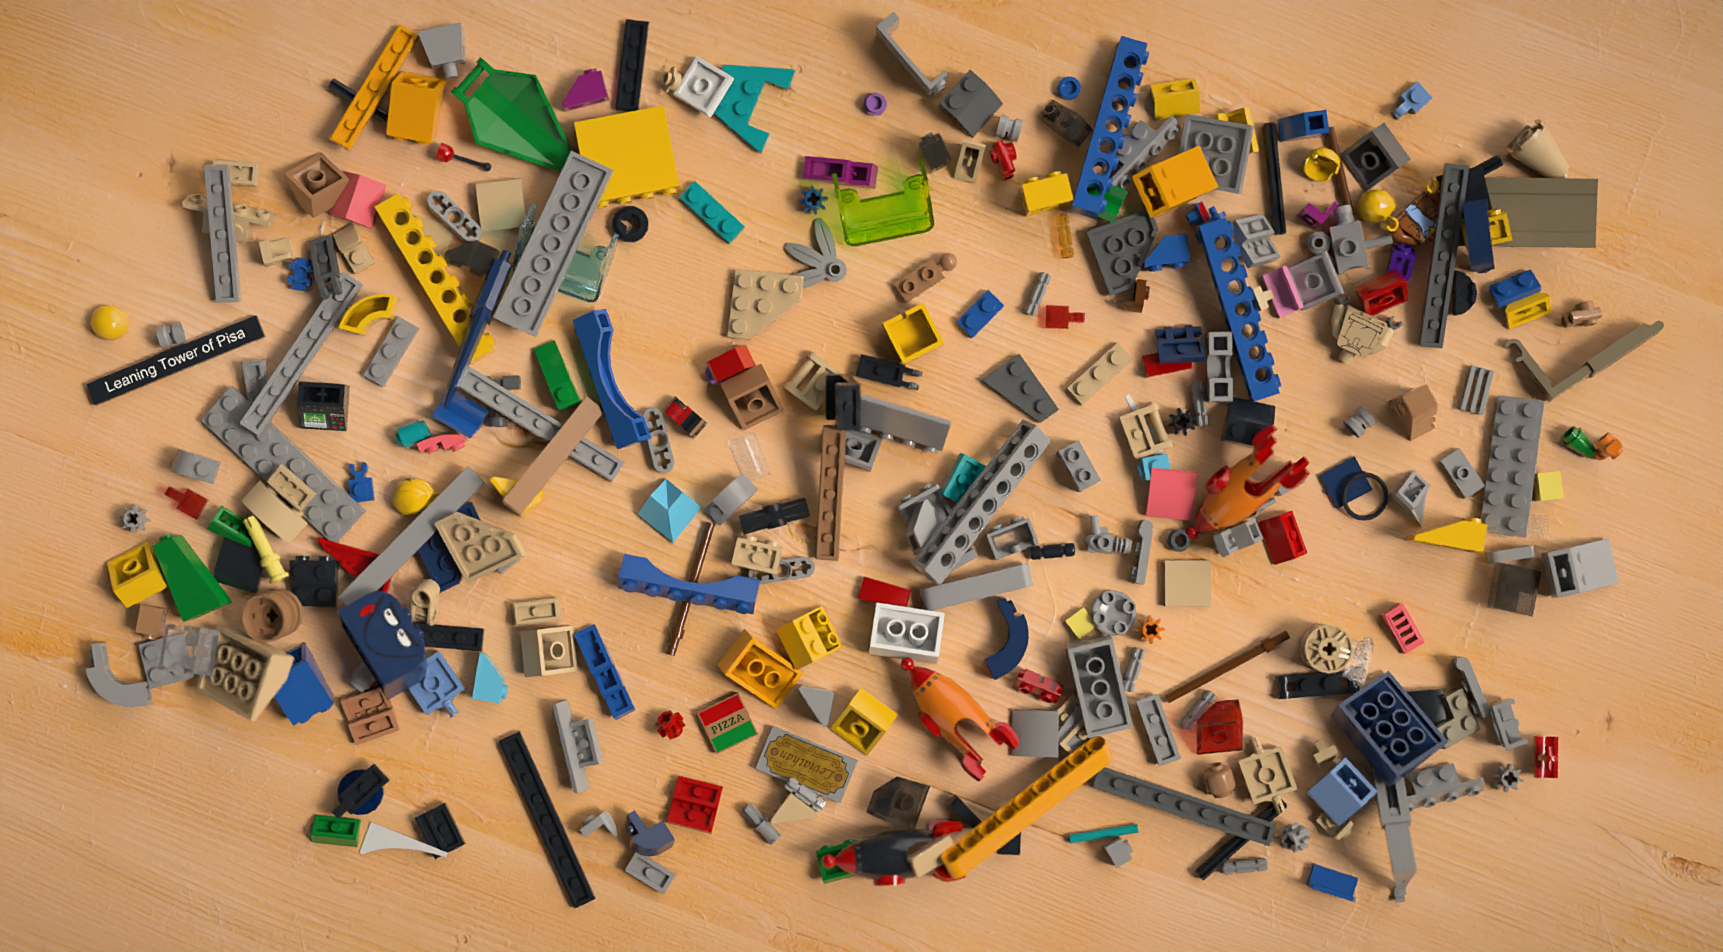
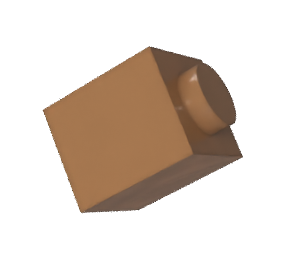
M140 605L135 632L142 633V638L156 640V636H164L168 609Z

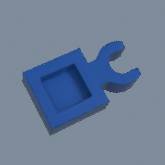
M362 462L363 469L361 472L355 470V464H350V472L355 476V480L348 481L350 496L357 503L375 500L373 478H366L365 476L368 472V464L366 462Z

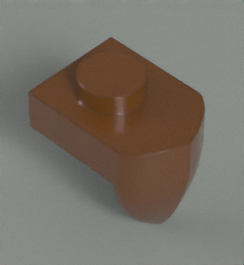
M1137 279L1135 281L1133 302L1116 300L1115 303L1131 312L1142 313L1144 300H1148L1150 286H1146L1147 280Z

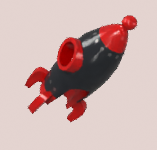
M937 819L929 824L928 830H894L868 835L844 848L836 857L825 855L822 859V865L828 869L837 865L848 873L873 880L874 886L904 884L905 879L916 877L907 859L909 847L915 843L934 841L944 834L949 835L952 832L962 831L961 822H956V820ZM944 863L923 875L933 874L935 878L943 882L958 881L966 877V875L961 878L951 877Z

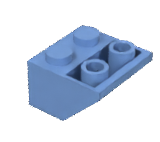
M1345 757L1336 762L1306 793L1337 826H1340L1378 791Z

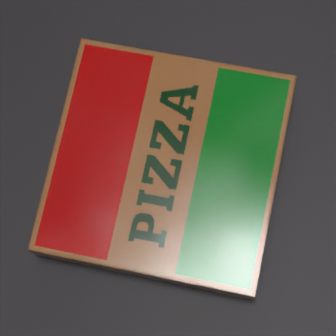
M739 692L697 712L716 754L758 735Z

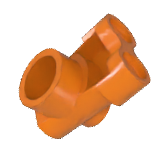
M1608 432L1595 443L1598 448L1594 457L1597 460H1605L1608 457L1614 460L1623 452L1621 449L1622 443Z

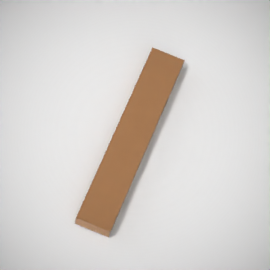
M586 397L502 500V503L521 516L603 414L604 410L590 398Z
M823 425L815 559L838 561L846 431H837L836 426Z

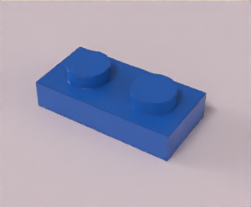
M1531 269L1489 286V293L1498 308L1541 291V285Z
M987 290L956 323L973 338L1005 305Z

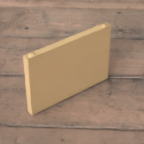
M400 214L396 220L397 224H405L407 222V215ZM420 217L425 225L422 228L426 236L431 235L437 245L434 248L438 256L442 254L446 259L454 233L444 224ZM417 233L411 234L408 238V242L411 245L419 241ZM391 235L386 248L402 253ZM427 252L423 253L420 259L430 262L431 255Z

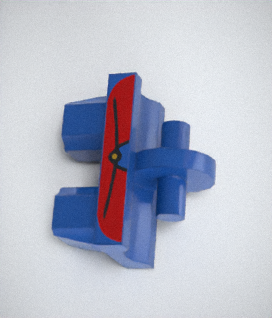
M1201 201L1185 216L1191 226L1199 221L1203 224L1225 217L1226 213L1223 211L1218 214L1215 206L1209 208L1212 215L1210 218ZM1196 232V239L1198 243L1201 245L1198 232Z

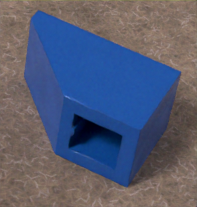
M1327 110L1304 112L1277 119L1280 142L1324 137L1329 133Z
M1187 234L1164 236L1144 261L1143 269L1149 268V272L1163 270L1162 266L1170 265L1172 269L1184 268L1185 264L1190 262Z

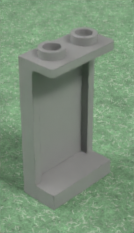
M930 483L921 488V494L913 498L912 494L899 500L901 505L898 506V509L907 525L909 524L915 504L927 499L935 509V517L939 525L944 522L952 511L944 495L939 493L940 487L938 484L933 486ZM972 546L968 548L961 560L958 561L951 571L978 557Z

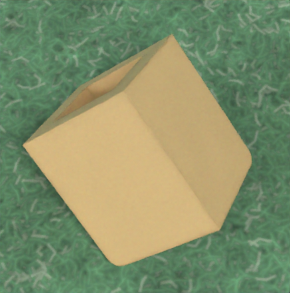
M289 238L273 242L269 240L259 242L264 265L269 267L295 260Z

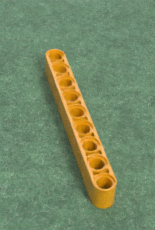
M1101 736L1089 739L946 849L941 859L950 876L961 878L1107 766L1112 761L1113 755L1106 740Z

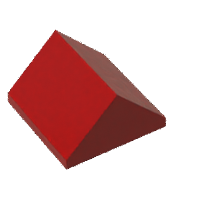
M1397 269L1354 287L1363 312L1370 316H1375L1409 300L1407 282Z

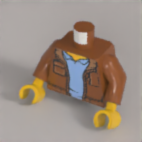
M1430 177L1432 181L1430 186L1425 182L1421 184L1427 190V193L1425 191L1422 192L1395 218L1387 216L1389 219L1388 225L1381 224V228L1388 230L1397 242L1419 246L1428 239L1433 244L1440 197L1438 190L1439 182L1433 177Z

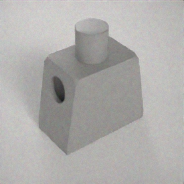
M461 22L419 31V37L434 70L442 68L445 80L457 78L456 65L466 63L465 31Z

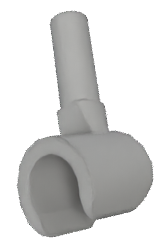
M1275 498L1269 499L1258 510H1256L1257 512L1255 515L1250 516L1249 518L1257 517L1259 511L1276 503Z

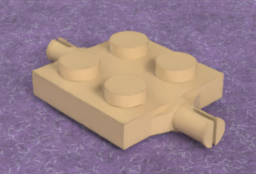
M1259 737L1250 739L1249 741L1254 753L1250 757L1237 762L1252 803L1255 805L1264 801H1272L1276 814L1282 813L1286 810L1281 798L1287 793L1298 790L1283 748L1279 746L1271 750H1263Z

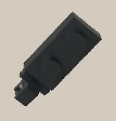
M374 763L340 794V797L337 799L340 804L332 811L333 815L338 819L347 811L350 815L358 811L390 779Z

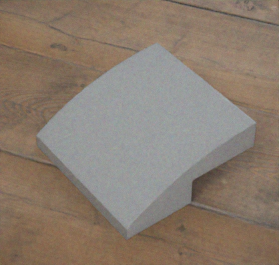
M1264 214L1233 222L1235 240L1247 268L1275 262L1281 257L1269 238L1275 232Z
M1012 710V729L1020 740L1018 742L1019 745L1012 750V756L1058 757L1059 711Z

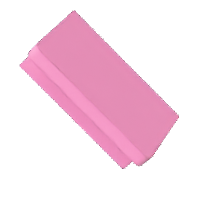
M1286 265L1261 276L1266 290L1272 291L1274 298L1271 299L1278 318L1303 308Z

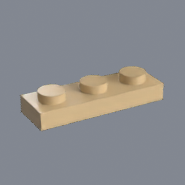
M1117 343L1075 380L1067 390L1083 405L1128 365L1133 358Z

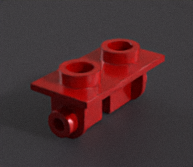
M1027 668L1025 670L1020 669L1013 687L1018 688L1021 693L1038 696L1043 702L1056 704L1063 689V685H1060L1059 681L1045 676L1043 682L1040 683L1038 680L1041 674Z

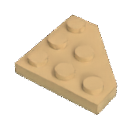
M736 269L727 337L744 340L755 338L758 333L767 326H770L783 313L802 300L804 277Z
M454 512L434 523L467 584L526 555L515 533L462 513Z

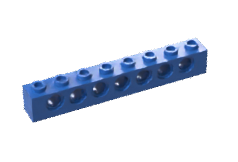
M1121 36L1070 212L1097 219L1099 213H1104L1107 200L1103 199L1105 191L1110 192L1113 179L1109 178L1111 170L1116 171L1119 157H1116L1117 149L1122 150L1125 136H1122L1123 128H1128L1131 115L1128 114L1130 106L1134 107L1137 94L1134 93L1136 85L1140 86L1144 73L1140 72L1141 65H1146L1150 53L1146 51L1148 43ZM1131 61L1135 67L1127 68L1124 62ZM1125 82L1129 88L1121 89L1118 83ZM1119 103L1123 109L1117 111L1113 109L1111 104ZM1113 124L1117 131L1110 132L1106 129L1105 125ZM1106 145L1110 148L1111 152L1103 153L1099 146ZM1100 166L1104 169L1105 173L1101 175L1096 174L1093 168ZM1095 188L1098 191V195L1091 196L1087 189Z
M1225 217L1197 225L1196 228L1228 331L1232 332L1233 348L1249 399L1255 402L1279 394L1278 387H1281V382L1278 374H1274L1272 366L1275 365L1271 352L1267 353L1265 346L1268 343L1265 331H1261L1258 322L1261 321L1258 309H1254L1251 301L1254 300V294L1251 287H1247L1245 278L1248 277L1244 265H1240L1238 256H1241V252L1237 242L1234 243L1231 234H1234L1232 223L1230 220L1227 221ZM1219 236L1225 240V246L1220 250L1214 244ZM1228 258L1232 263V267L1229 271L1225 272L1221 267V263L1224 259ZM1235 280L1239 288L1237 292L1230 293L1228 285L1231 281ZM1242 302L1245 305V312L1242 315H1237L1235 306ZM1246 324L1252 327V333L1248 337L1242 335V328ZM1256 346L1259 354L1256 358L1251 359L1248 354L1249 349ZM1259 368H1263L1265 370V377L1258 381L1255 373Z

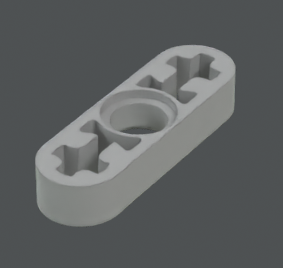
M441 191L430 193L427 199L428 209L465 244L474 245L478 243L481 238L480 226L445 193ZM434 198L436 200L442 199V206L447 209L444 215L441 214L443 213V208L440 205H433ZM453 212L458 213L461 220L458 223H451L448 220V215ZM465 221L467 222L465 224V227L469 231H472L473 229L475 230V237L466 236L467 231L465 228L462 227Z
M649 408L643 414L648 430L649 428L654 429L652 422H647L651 412L659 415L660 419L656 420L657 427H663V430L651 432V439H648L653 464L657 471L668 473L674 468L675 461L664 416L659 409ZM656 434H662L665 437V443L661 447H655L652 443V438ZM668 448V453L664 452V456L666 459H670V463L667 464V469H663L662 466H658L661 456L660 454L655 456L654 451H662Z
M807 557L780 560L779 564H785L788 567L787 576L781 578L772 574L774 579L769 580V575L762 576L759 584L809 577L815 570L814 562ZM801 561H806V564L811 565V569L807 570V574H803V571L799 570L795 571L796 576H791L792 567L790 562H795L794 567L800 566L802 564ZM749 570V578L757 579V577H753V573L756 570Z

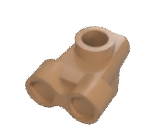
M1593 300L1585 301L1575 305L1576 311L1568 312L1567 315L1562 316L1561 324L1564 328L1582 323L1584 327H1589L1597 324V320L1602 317V311L1600 307L1595 308Z

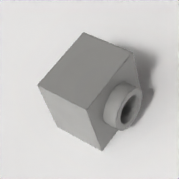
M1117 837L1103 845L1116 868L1132 860L1130 853L1133 850L1127 839L1122 841L1120 837Z

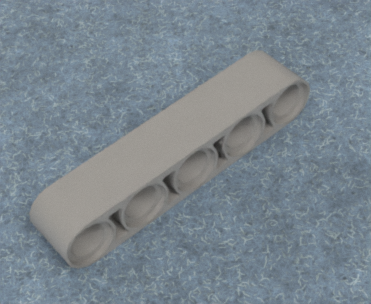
M1026 563L919 591L924 610L933 611L1034 586L1029 564Z

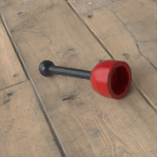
M441 142L436 160L449 162L454 158L481 167L486 172L491 170L490 163H480L456 155L451 146Z

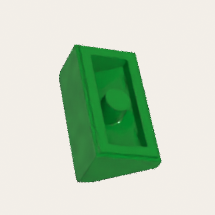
M315 815L310 835L313 843L358 847L361 819L342 817L337 819L333 816Z

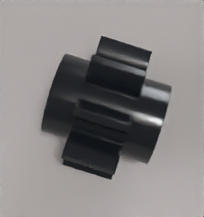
M1178 408L1176 416L1173 414L1169 415L1173 420L1167 426L1175 429L1174 435L1182 431L1183 436H1187V429L1195 430L1191 424L1192 421L1196 420V417L1191 418L1189 416V409L1182 413L1181 409ZM1179 416L1187 420L1184 428L1176 423V421L1180 420Z

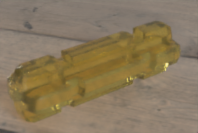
M1068 214L1056 216V224L1059 225L1057 228L1059 244L1062 246L1060 250L1062 259L1074 256L1073 247H1071L1072 238L1070 226H1068Z

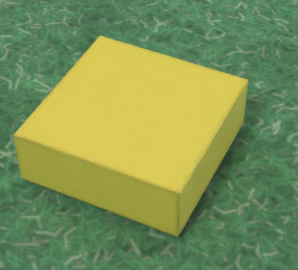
M1084 607L1065 620L1078 639L1096 627Z

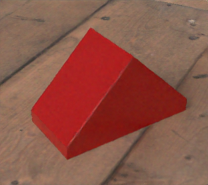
M747 345L735 347L706 362L716 383L756 366Z

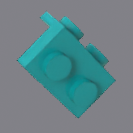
M960 452L939 493L958 503L986 465Z

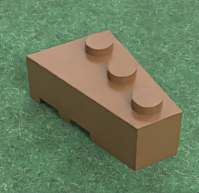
M1427 384L1415 387L1390 400V411L1394 418H1399L1410 441L1435 429L1433 423L1436 422L1434 415L1437 414L1438 404Z

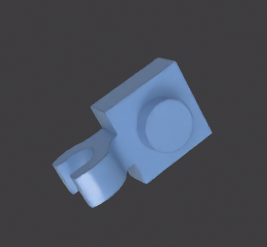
M1417 81L1399 97L1403 103L1392 114L1397 120L1409 109L1415 114L1432 99V96Z

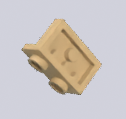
M744 535L743 538H737L731 565L777 575L781 554L783 553V548L779 547L778 542L766 540V543L756 542V537Z

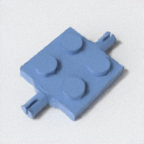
M438 651L427 658L428 666L424 678L416 685L410 687L409 690L426 715H430L438 708L444 707L450 718L459 713L452 701L455 696L466 688L441 651Z

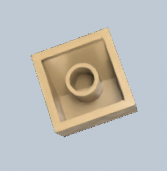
M573 626L520 631L525 677L578 671Z

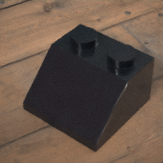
M1233 397V401L1229 402L1221 441L1254 448V437L1263 429L1274 425L1276 406Z

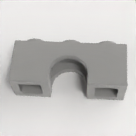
M1208 332L1206 334V403H1229L1233 401V378L1230 375L1232 332Z

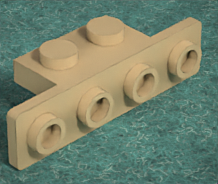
M189 194L182 202V207L203 212L202 233L210 234L207 198L200 194ZM233 204L237 241L247 242L249 240L250 223L271 227L277 219V214L271 213L267 209H253L244 204Z

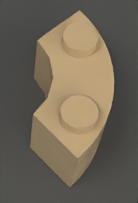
M259 481L243 498L242 502L266 526L290 544L308 524L302 517L304 512L298 511L294 506L291 507L269 484L266 485Z

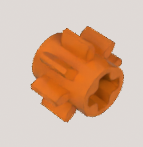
M1148 615V621L1139 620L1140 624H1142L1141 628H1137L1135 631L1142 633L1141 641L1149 638V644H1152L1153 638L1162 639L1159 633L1164 631L1165 628L1158 625L1161 619L1153 622L1151 615ZM1154 624V635H1146L1147 629L1145 626H1152Z

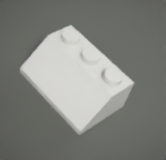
M876 603L869 654L899 659L910 657L913 661L937 664L945 613Z

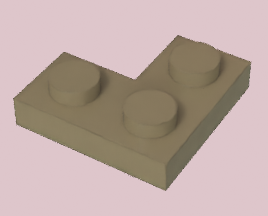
M1458 687L1441 697L1449 716L1447 720L1436 725V728L1448 741L1441 749L1449 748L1480 729L1463 687Z

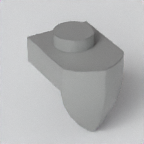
M607 810L596 818L592 814L582 822L584 827L580 829L581 833L586 837L604 824L615 837L618 836L615 822Z

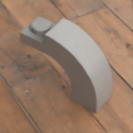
M106 642L91 644L92 649L89 650L90 661L94 663V667L87 668L86 673L92 687L101 697L115 705L124 707L153 704L148 682L128 684L120 681L111 671Z

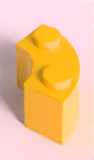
M376 294L361 299L350 307L343 316L339 329L366 336L369 328L376 322L394 320L399 297L390 294Z

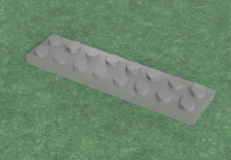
M573 151L570 152L493 318L537 337L614 172L612 169Z
M230 387L201 421L265 481L269 479L279 465L283 464L311 488L317 495L304 509L303 516L328 540L339 542L366 510L271 421L260 437L240 425V421L252 404L235 387Z

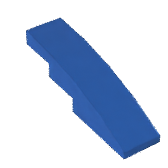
M593 624L575 633V638L591 674L594 676L613 718L617 720L635 711V706L596 625Z

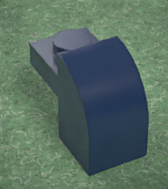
M635 810L627 814L625 828L630 836L634 835L629 846L636 853L650 857L659 855L673 847L675 839L664 821L647 829Z

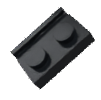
M446 803L415 818L429 846L449 853L466 844ZM433 854L435 859L441 857L440 855Z

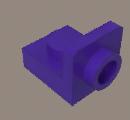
M1392 244V253L1386 273L1397 269L1405 280L1409 282L1416 259L1415 251L1407 244Z

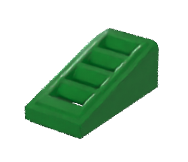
M221 506L207 529L248 547L253 543L251 536H244L248 531L243 523L245 519ZM238 527L242 529L240 533L236 531Z

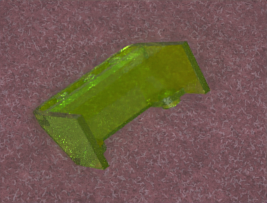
M922 156L918 157L920 174L908 177L903 184L904 191L860 200L856 190H840L837 174H832L843 235L847 245L856 247L926 233L934 227L929 183Z

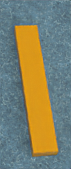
M400 24L398 25L330 136L331 142L349 152L351 151L420 38L417 33Z

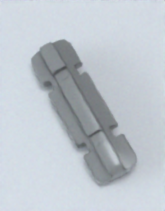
M1045 272L1039 274L1038 283L1035 284L1029 298L1030 302L1027 303L1024 310L1026 314L1031 316L1037 314L1038 305L1041 304L1047 289L1046 285L1051 280V275Z
M1197 381L1191 384L1192 392H1194L1192 398L1194 414H1196L1195 425L1206 426L1208 425V415L1205 414L1207 406L1206 397L1203 394L1205 390L1204 382Z
M1137 647L1133 648L1131 654L1133 657L1132 660H1129L1125 673L1126 679L1123 680L1124 690L1128 692L1134 691L1136 685L1134 682L1138 678L1142 665L1141 659H1144L1145 650Z
M1210 690L1205 691L1201 696L1203 698L1199 699L1188 712V717L1185 716L1181 721V725L1185 729L1192 730L1196 725L1195 722L1199 721L1209 709V704H1213L1216 700V695Z
M790 777L786 781L785 789L790 793L794 792L797 798L808 806L811 804L812 809L820 812L826 804L825 800L819 796L816 797L813 791L803 784L799 785V781Z
M1257 858L1256 861L1253 859L1238 860L1234 863L1229 861L1222 864V871L1225 875H1231L1233 872L1240 874L1255 872V870L1258 872L1266 871L1268 868L1265 858Z

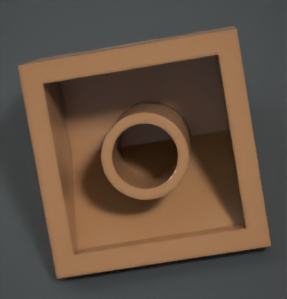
M762 364L720 383L743 430L785 411Z

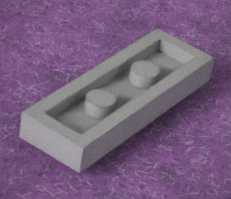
M398 316L365 371L364 376L385 387L419 328Z
M1156 693L1135 701L1158 765L1162 766L1181 759L1158 694Z

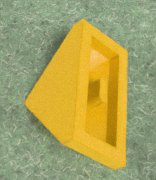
M1538 292L1508 304L1505 314L1509 330L1552 313L1549 295Z

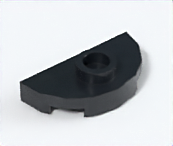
M1454 270L1452 316L1464 314L1474 305L1477 289L1476 284L1466 273Z

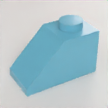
M479 653L472 699L501 703L503 699L507 698L509 686L505 685L506 679L487 653Z

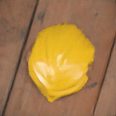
M408 478L398 483L392 494V504L403 515L418 516L436 499L437 491L425 480Z

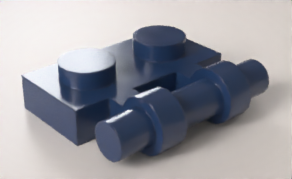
M1191 324L1181 328L1164 326V329H1155L1156 338H1165V340H1157L1159 364L1205 361L1203 337H1194L1202 335V327H1193ZM1185 336V338L1173 339V337Z

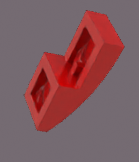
M864 576L858 599L875 604L883 603L907 607L911 590Z

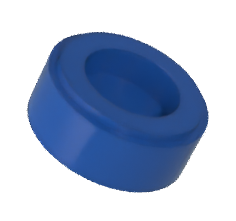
M1065 77L1060 81L1058 93L1064 100H1074L1080 94L1081 85L1076 78Z

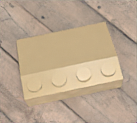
M217 625L195 691L248 720L255 721L287 680L294 657L267 643L255 641L247 633L239 629Z

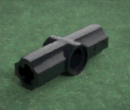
M804 497L783 504L780 502L762 507L761 510L740 515L739 519L745 535L763 529L770 530L787 525L788 522L809 517L810 513Z

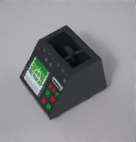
M299 381L297 406L300 428L347 431L350 386L346 384Z

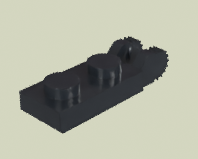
M861 354L856 377L918 391L919 385L916 383L902 381L903 374L907 373L915 377H922L923 372L905 367L906 365Z

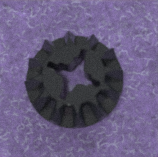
M623 207L613 217V231L624 242L634 243L643 239L648 231V218L638 207ZM634 215V223L640 228H631L627 234V226L621 221H630Z

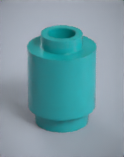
M416 420L397 427L398 432L395 433L399 446L403 445L405 449L431 437L425 420Z

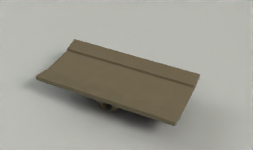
M1485 177L1492 209L1500 208L1501 211H1506L1512 235V241L1494 244L1492 247L1596 248L1598 179ZM1460 227L1458 246H1465Z

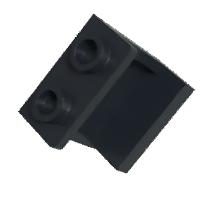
M827 374L825 376V418L827 420H836L837 431L860 430L861 384L849 374Z

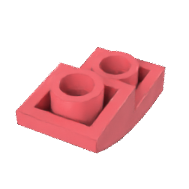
M456 434L441 435L416 444L420 452L423 453L427 451L428 454L439 450L440 444L443 445L445 450L451 449L452 452H455L465 447L464 442L468 441V438L464 435Z

